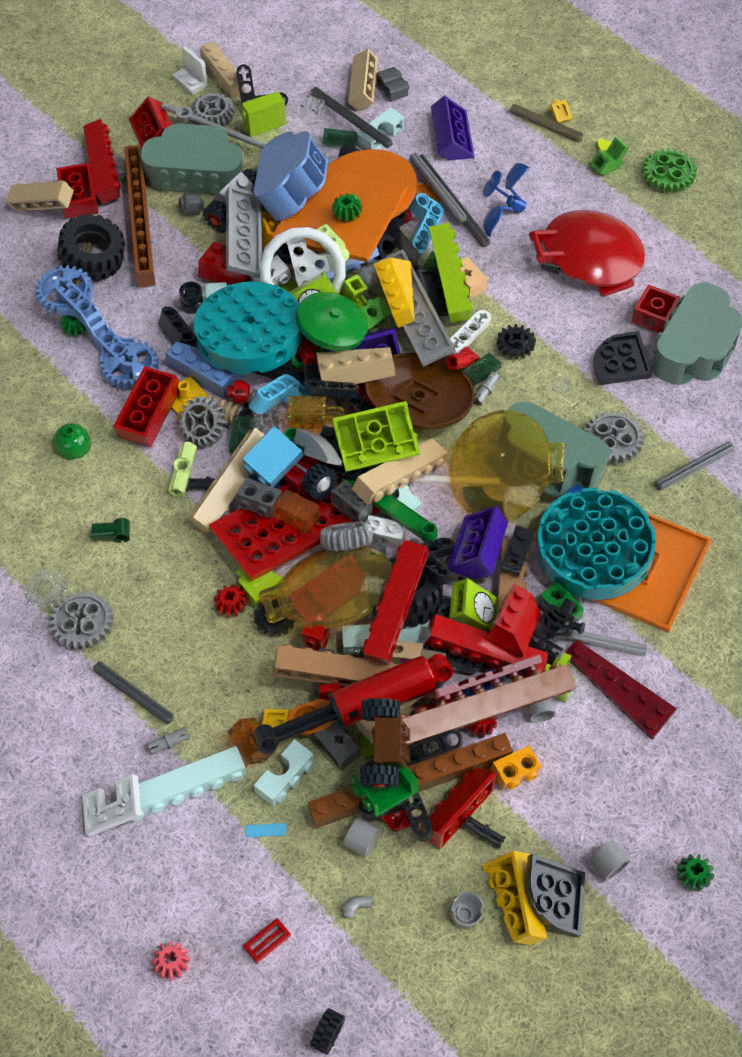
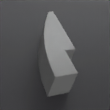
M297 428L294 443L305 447L304 455L341 466L342 461L339 455L326 439L312 431Z

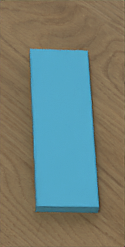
M286 823L246 825V838L286 835Z

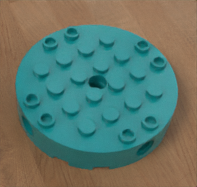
M242 282L225 286L207 297L196 312L194 330L199 352L215 368L222 371L224 369L233 371V374L249 375V372L255 371L263 373L283 365L297 353V348L302 344L304 338L296 321V313L299 307L298 301L285 289L269 283Z
M582 488L581 491L568 492L562 495L544 512L538 529L537 556L547 577L554 584L559 582L570 594L593 600L611 599L630 592L647 576L655 553L656 533L645 510L628 496L613 490L604 491L598 490V488Z

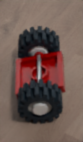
M304 454L283 477L284 480L299 491L303 489L315 500L326 499L327 494L331 495V490L335 488L334 485L338 484V481H336L338 476L333 469L322 461Z

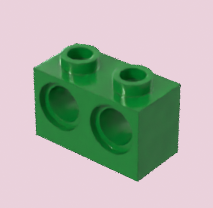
M559 582L540 594L539 603L545 600L548 606L553 604L560 608L565 598L575 602L576 605L570 615L577 618V621L582 619L583 605L580 601L575 600L570 592ZM563 622L561 625H569V623Z

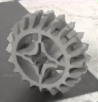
M213 92L211 94L205 93L204 96L200 95L199 98H195V101L192 102V114L223 127L226 124L230 125V122L233 120V103L229 97H225V94L220 95L219 92L217 94H213Z
M201 396L200 399L194 397L193 401L188 400V406H182L185 411L179 412L182 415V419L179 418L177 420L182 422V425L178 428L184 429L181 435L187 436L186 441H192V444H198L199 446H204V444L211 445V441L217 442V437H222L220 431L226 430L225 427H222L223 424L227 423L226 420H223L226 413H221L223 407L218 406L219 402L213 401L211 397L206 399L205 396ZM201 406L207 407V409L205 411H202L201 414L195 412V410ZM201 418H204V420H202L204 421V424H201ZM203 429L210 431L205 436L197 435Z
M366 522L341 523L323 528L320 540L322 547L326 550L344 551L357 549L372 543L373 531L371 525Z

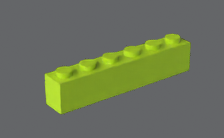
M449 222L430 226V236L450 322L454 323L471 319V311L474 310L472 301L467 299L470 293L468 286H464V282L467 281L465 272H461L460 269L463 267L462 259L457 257V253H460L458 242L454 243L453 240L456 239L454 228L451 229Z

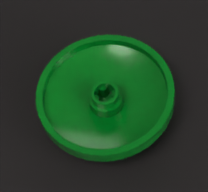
M318 292L305 297L301 301L296 313L297 325L303 335L312 343L328 350H351L362 343L368 330L366 316L360 307L350 299L335 293Z

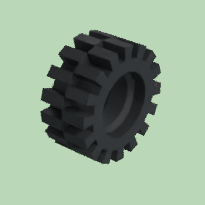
M330 1008L326 1009L313 1033L310 1047L328 1055L341 1032L345 1016Z

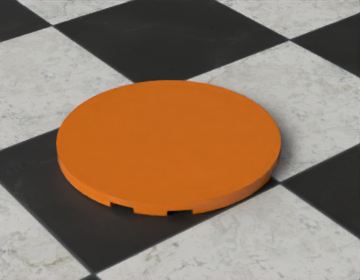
M378 149L355 151L341 156L327 166L328 169L407 185L408 190L392 219L409 207L412 203L411 200L417 192V178L413 167L406 159L393 152Z

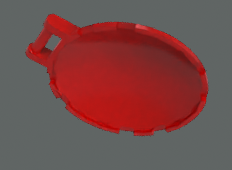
M595 210L565 212L554 218L546 230H535L529 234L537 253L536 259L538 263L558 265L565 275L574 280L578 278L586 281L585 284L612 287L625 284L629 279L635 278L639 274L645 261V249L636 232L620 219ZM540 241L543 242L546 252H543Z

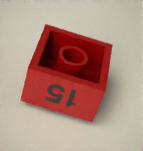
M648 284L634 308L631 322L657 333H663L664 325L668 319L671 320L674 308L679 307L678 304L681 297Z

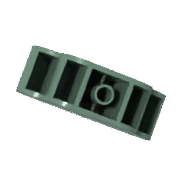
M173 124L164 129L161 137L147 140L141 150L145 183L150 188L156 190L216 195L234 177L244 171L241 148L229 142L227 132L217 126Z
M697 283L689 289L686 296L682 295L678 304L679 307L674 308L671 320L668 319L666 321L663 333L660 332L656 339L658 343L653 351L655 353L652 365L654 373L660 379L675 385L686 384L693 377L703 381L717 378L735 350L742 328V316L736 309L729 306L730 297L728 293L711 283Z
M530 402L515 403L505 412L498 445L504 453L502 466L507 473L551 496L564 495L577 484H580L583 488H598L600 486L610 456V448L603 440Z

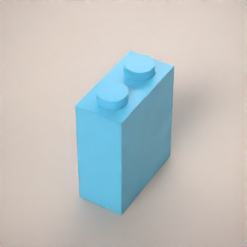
M274 426L242 459L245 464L244 468L250 474L255 473L260 483L274 487L303 457V453L300 448Z

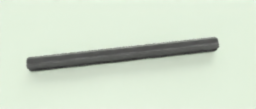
M318 87L311 89L312 96L386 148L393 145L392 139Z
M421 154L420 158L467 215V220L464 224L482 247L489 246L490 239L427 158Z

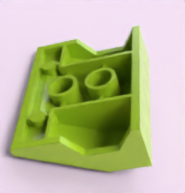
M407 401L333 418V426L346 472L420 455L418 442L409 416Z

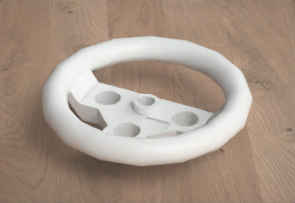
M310 227L291 228L277 234L265 247L259 263L261 282L274 285L271 279L270 264L274 253L282 244L287 243L298 287L304 281H309L323 271H334L335 276L332 284L338 294L340 293L346 277L345 260L342 257L338 244L326 233ZM305 238L320 242L330 253L317 254L307 248ZM295 247H302L304 252L301 255H296L293 251ZM319 259L325 262L322 268H318L315 265V262Z

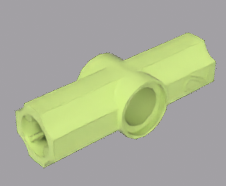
M192 442L181 443L177 459L174 461V471L168 489L169 493L174 497L185 496L189 478L192 476V466L197 451V446L192 444Z

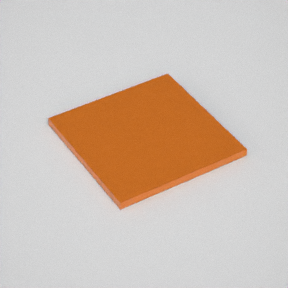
M327 168L326 181L323 187L316 194L307 198L305 205L297 213L281 220L272 235V239L277 234L291 228L310 227L316 230L327 224L345 243L350 259L368 262L407 192V185ZM348 193L351 195L354 193L361 200L362 212L360 217H355V221L352 219L348 222L346 220L340 221L339 218L335 217L332 206L335 198H339L340 194L346 195ZM305 238L308 249L327 253L317 241Z
M647 513L656 533L655 553L647 576L636 588L624 595L611 599L590 600L669 633L712 539Z

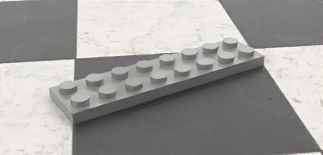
M402 249L377 262L389 257L409 261ZM412 267L415 321L403 327L424 367L456 350Z

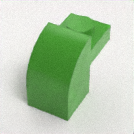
M615 137L607 151L598 150L590 165L599 174L607 175L624 163L622 158L629 147L619 137Z

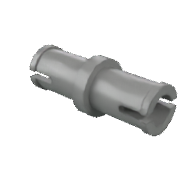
M491 371L486 380L479 385V390L474 396L475 404L479 401L478 405L481 406L486 397L493 392V387L500 379L496 372L494 374Z
M186 726L170 734L168 732L164 733L163 737L148 742V747L152 748L150 749L151 754L154 755L168 747L170 749L174 748L173 745L190 739L189 733H186L188 732Z

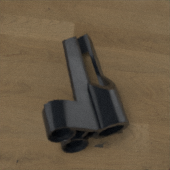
M405 210L397 217L391 219L377 244L380 255L376 257L381 260L386 258L395 247L399 250L403 249L416 272L417 269H420L418 264L420 253L400 229L407 216V211Z

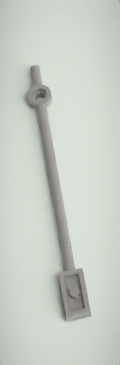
M163 103L161 106L162 109L176 114V118L180 122L193 121L201 125L217 126L224 129L228 136L263 149L266 145L261 141L192 114V109L188 106L176 108L167 103Z

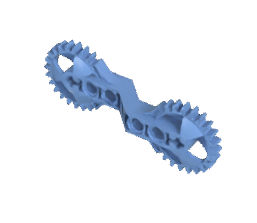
M60 265L58 270L53 267L52 272L46 270L47 275L41 274L42 279H37L38 284L35 285V295L41 308L45 307L46 311L51 309L52 314L58 311L59 315L74 316L84 325L95 345L102 351L100 357L101 372L103 378H106V382H111L112 387L117 384L118 389L122 386L125 387V390L129 386L133 389L144 366L159 369V359L157 352L153 350V346L148 347V342L142 344L141 340L136 343L134 338L119 337L109 328L97 306L92 302L94 293L91 278L88 277L87 272L83 273L82 268L77 270L76 266L70 269L69 265H67L63 269L62 265ZM79 278L82 282L76 286L71 280ZM52 291H55L57 300L50 302L45 299ZM145 352L148 356L138 363L136 354ZM118 368L123 374L115 377L111 373Z

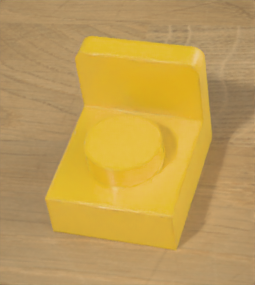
M567 100L553 101L548 108V112H552L556 122L563 123L573 118Z
M265 709L262 725L267 724L275 727L287 722L289 709Z

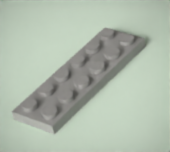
M228 186L226 190V270L260 278L259 263L262 257L261 203L253 192Z

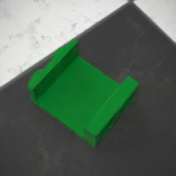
M407 766L406 768H399V786L395 788L362 787L355 774L351 776L352 792L356 797L360 796L365 809L368 812L371 811L375 817L419 792L418 779Z

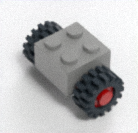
M247 168L240 172L212 198L213 201L203 210L204 219L208 221V225L212 226L211 228H215L220 233L226 232V190L228 186L254 193L257 171Z

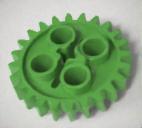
M661 148L660 152L655 150L654 154L650 153L649 157L645 158L642 167L643 179H646V183H651L650 187L657 186V191L660 188L663 189V193L666 190H669V193H672V190L678 193L679 189L685 191V187L690 188V184H693L696 178V163L692 162L693 158H688V154L682 155V151L677 153L676 149L672 152L669 148H667V151Z

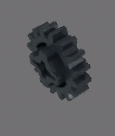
M517 324L514 327L508 325L507 329L502 328L501 333H498V351L502 350L503 356L508 354L509 359L512 356H515L516 360L518 356L524 359L525 354L530 356L531 351H534L536 338H534V333H530V328L525 330L524 325L518 327Z
M270 595L268 601L264 598L262 599V605L257 603V610H254V623L257 624L258 630L262 629L264 635L270 632L271 637L274 636V633H277L280 637L282 631L286 634L288 633V627L294 628L293 622L297 621L296 608H293L292 602L288 603L286 597L280 600V595H277L276 599H273Z

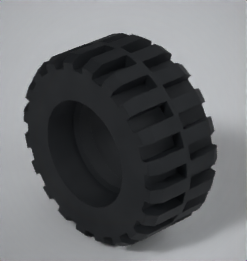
M82 214L78 215L77 218L69 219V222L62 226L59 232L57 256L63 268H66L67 265H69L70 269L76 266L77 270L82 268L83 273L87 272L88 277L94 280V282L100 281L102 278L105 280L110 275L113 276L120 269L124 257L125 239L122 231L119 230L115 223L112 224L110 219H104L101 215L93 216V214H87V216H84ZM83 242H94L101 245L105 251L96 254L87 253L77 245Z
M392 557L386 562L382 561L368 576V606L375 617L377 616V604L379 601H382L384 596L382 593L383 587L386 582H389L391 577L389 575L391 565L396 563L397 558L394 559ZM421 574L403 628H406V626H411L412 628L417 627L418 624H426L428 620L434 617L436 610L443 604V585L436 584L426 575Z

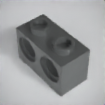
M246 478L237 492V506L271 519L282 503V490L250 478Z
M344 480L331 491V505L351 521L365 522L369 515L372 516L373 502L367 505L352 490L353 486Z

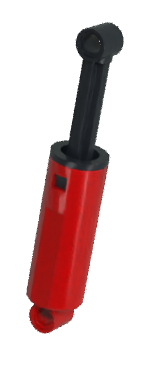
M434 654L428 661L424 656L416 657L328 693L327 696L330 704L275 727L267 724L258 726L253 732L254 740L261 753L269 754L277 749L279 742L337 719L342 729L362 720V700L390 698L400 701V704H403L436 690V681H448L453 675V669L443 654Z

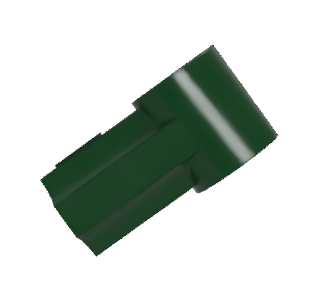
M117 518L110 523L92 524L93 541L114 540L117 543H121V541L128 542L130 540V521L126 518Z

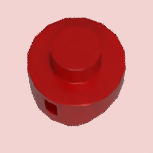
M235 380L234 386H227V398H233L234 404L243 405L250 395V385L247 382Z
M404 810L381 817L394 832L410 827Z

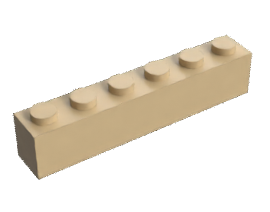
M257 428L248 430L187 518V520L203 532H209V524L220 519L221 516H224L229 511V504L237 499V492L246 478H251L249 477L250 473L244 468L245 464L242 458L265 436Z
M431 438L418 445L420 455L385 462L358 476L352 490L367 505L374 501L378 502L383 496L391 495L396 489H402L409 482H415L420 476L428 475L433 469L442 467L448 452Z

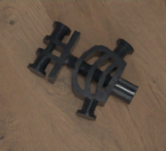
M568 598L564 599L560 608L553 604L548 606L545 600L538 604L539 611L544 612L541 616V624L548 633L546 637H543L533 632V636L540 640L537 643L531 637L528 646L548 653L547 658L551 660V663H554L555 659L559 657L558 652L554 653L551 651L554 647L561 652L563 650L562 647L552 642L555 636L568 638L574 630L578 631V634H582L585 629V623H577L578 619L570 615L576 603ZM548 621H549L551 624H553V625L551 626V628H549V626H548V624H547ZM563 622L569 623V625H561V624H562ZM559 628L566 630L563 633H557Z

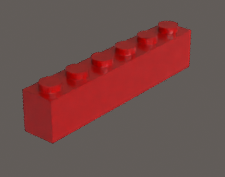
M100 118L83 125L95 194L101 203L104 204L121 197L119 191L121 185L117 180L119 174L115 168L117 164L113 157L115 153L111 146L113 143L109 135L110 129Z
M403 540L402 546H398L396 563L391 565L389 571L391 577L389 582L385 583L382 592L384 594L383 599L378 602L376 607L377 616L375 620L371 621L369 638L364 640L362 646L366 658L390 664L429 554L427 546Z
M437 614L429 622L424 643L434 649H442L452 655L466 657L472 662H480L493 669L540 655L542 663L536 665L537 669L527 673L524 669L518 671V676L528 678L531 677L530 673L541 669L542 672H545L548 653L527 646L524 656L520 657L487 639L486 637L489 632Z

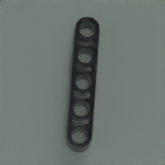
M449 730L407 746V749L410 751L417 749L419 757L414 761L410 759V762H406V766L408 767L459 749L463 745V736L457 731ZM452 734H456L458 737V743L455 746H451L448 743V738ZM435 741L438 743L439 748L436 753H431L428 747L431 742ZM374 759L369 760L365 766H372L375 763Z

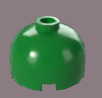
M67 423L57 429L53 438V445L58 456L66 460H73V458H82L89 452L91 439L84 427L75 423Z

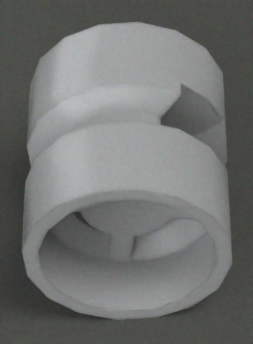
M552 698L529 705L528 713L532 722L548 721L556 716L554 703L551 701Z

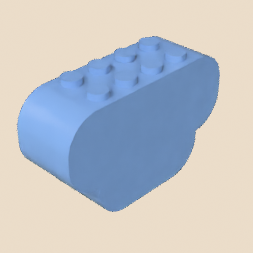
M291 131L282 133L269 141L260 153L254 195L275 221L284 220L297 213L305 205L307 198L316 194L326 181L328 158L311 139L309 132L302 131L295 135Z

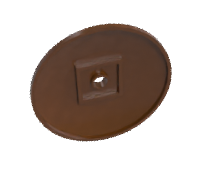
M417 353L392 355L396 376L365 382L366 396L373 408L407 401L409 416L414 429H440L458 423L467 416L474 403L473 385L461 369L450 370L447 367L446 360L442 358L423 367Z

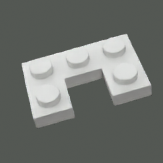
M132 774L117 780V801L106 806L105 793L100 788L82 795L85 835L93 836L141 816L138 776Z

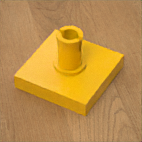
M189 376L179 382V393L171 409L182 419V415L179 412L185 411L182 406H188V400L193 401L194 397L200 399L201 396L208 398V395Z

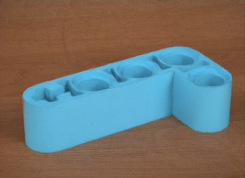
M419 193L409 205L410 212L420 218L410 239V242L420 253V256L424 253L431 240L429 227L438 225L444 212L443 207L423 193Z
M283 374L258 389L249 407L253 412L263 414L282 401H285L293 408L301 410L310 395L305 393L304 385L294 377Z

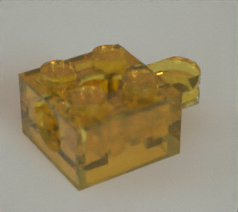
M297 395L289 396L287 415L289 428L294 427L308 430L320 435L323 426L333 424V418L344 416L345 414L342 407L326 406V397Z

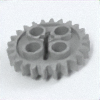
M611 410L610 414L607 415L603 411L602 416L596 414V418L591 417L590 423L587 422L584 431L603 440L609 446L610 456L607 464H610L611 460L614 461L615 465H617L618 460L625 464L626 459L632 461V456L637 457L638 452H641L644 443L643 428L638 427V421L633 423L634 417L628 419L627 413L621 416L620 411L614 414Z
M78 590L76 596L70 592V598L63 596L64 602L57 601L58 608L52 607L54 614H49L51 619L49 621L50 631L55 640H59L61 646L66 643L67 649H70L73 645L75 651L78 650L79 646H82L83 651H85L86 645H89L91 648H93L94 642L100 645V638L106 640L105 633H111L110 627L114 626L112 607L109 606L108 600L103 599L102 595L97 597L96 592L89 595L88 590H86L84 595H82L80 590Z

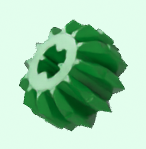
M348 193L346 195L340 194L339 198H335L332 206L335 217L339 218L340 221L346 220L348 222L351 219L355 221V217H360L362 212L361 200L354 193L351 195Z
M62 315L60 324L65 334H68L70 337L75 334L77 338L78 334L85 335L87 330L76 317Z
M689 854L687 859H681V865L677 867L679 872L677 878L678 880H684L682 883L683 887L689 884L690 891H693L695 886L699 891H702L704 886H710V880L714 878V874L711 873L714 867L707 865L709 862L708 858L701 860L700 854L696 858ZM694 870L698 871V875L693 874Z

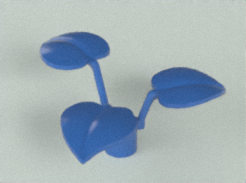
M516 163L506 176L505 188L510 190L513 195H508L497 187L502 180V173L498 170L492 173L490 179L485 184L483 189L484 196H490L496 189L507 197L506 204H508V207L498 205L496 209L492 208L487 213L483 222L484 231L487 236L491 237L493 229L502 216V209L522 213L526 208L527 202L521 199L522 197L512 187L530 169L527 165Z

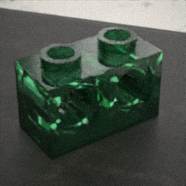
M233 417L229 441L230 456L248 430L257 428L260 431V425H257L256 417Z

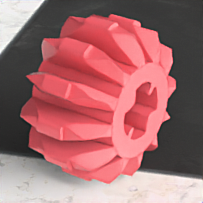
M169 941L166 948L164 944H161L160 948L162 951L155 950L154 955L157 958L152 959V964L155 965V973H161L162 979H165L169 974V979L172 981L176 973L181 978L182 973L180 970L188 971L189 969L186 963L190 962V957L186 956L188 953L187 948L181 949L182 945L179 942L173 946V942ZM173 957H174V958H175V962L171 961V962L168 964L167 959L172 960Z

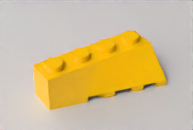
M389 257L375 263L374 267L398 328L414 322L411 261Z
M513 850L483 864L482 867L484 872L488 873L490 887L496 892L498 897L496 899L497 904L503 909L505 914L503 918L513 942L533 945L547 939L545 925L534 912L526 894L527 858L530 854Z

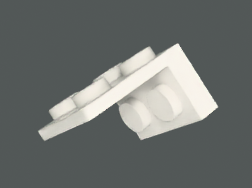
M185 46L182 48L185 67L173 73L172 76L175 81L193 95L207 87L206 65L203 59L198 58L192 50Z

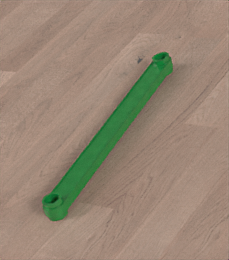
M288 428L284 435L294 441L297 428ZM299 445L301 450L305 449L304 446ZM337 479L341 483L344 481V479ZM346 480V481H347L348 483H350L352 486H354V484H355V482H356V481ZM385 495L378 502H373V506L418 536L423 542L438 538V529L434 523L428 521L392 495Z

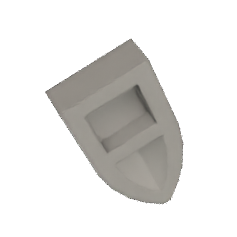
M115 153L113 155L117 164L115 168L119 174L117 180H121L127 177L126 164L124 159Z

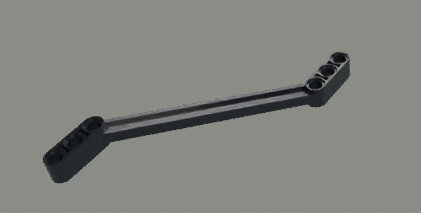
M170 306L163 307L158 325L171 343L174 344L177 341L198 348L195 334L177 310ZM284 365L260 373V371L252 372L273 380L283 374H288L304 385L303 372ZM359 393L356 398L328 397L334 399V402L345 415L371 409Z

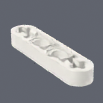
M485 310L476 312L450 338L454 347L455 345L457 347L455 348L456 351L449 355L459 353L464 347H468L489 326L491 320L489 312ZM469 327H475L477 330H470ZM464 336L467 340H461L459 337Z

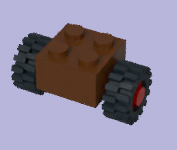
M390 698L362 700L361 719L375 722L374 762L376 765L360 767V786L367 788L398 787L399 768H406V762H410V750L407 749V741H410V728H407V724L400 718V701Z

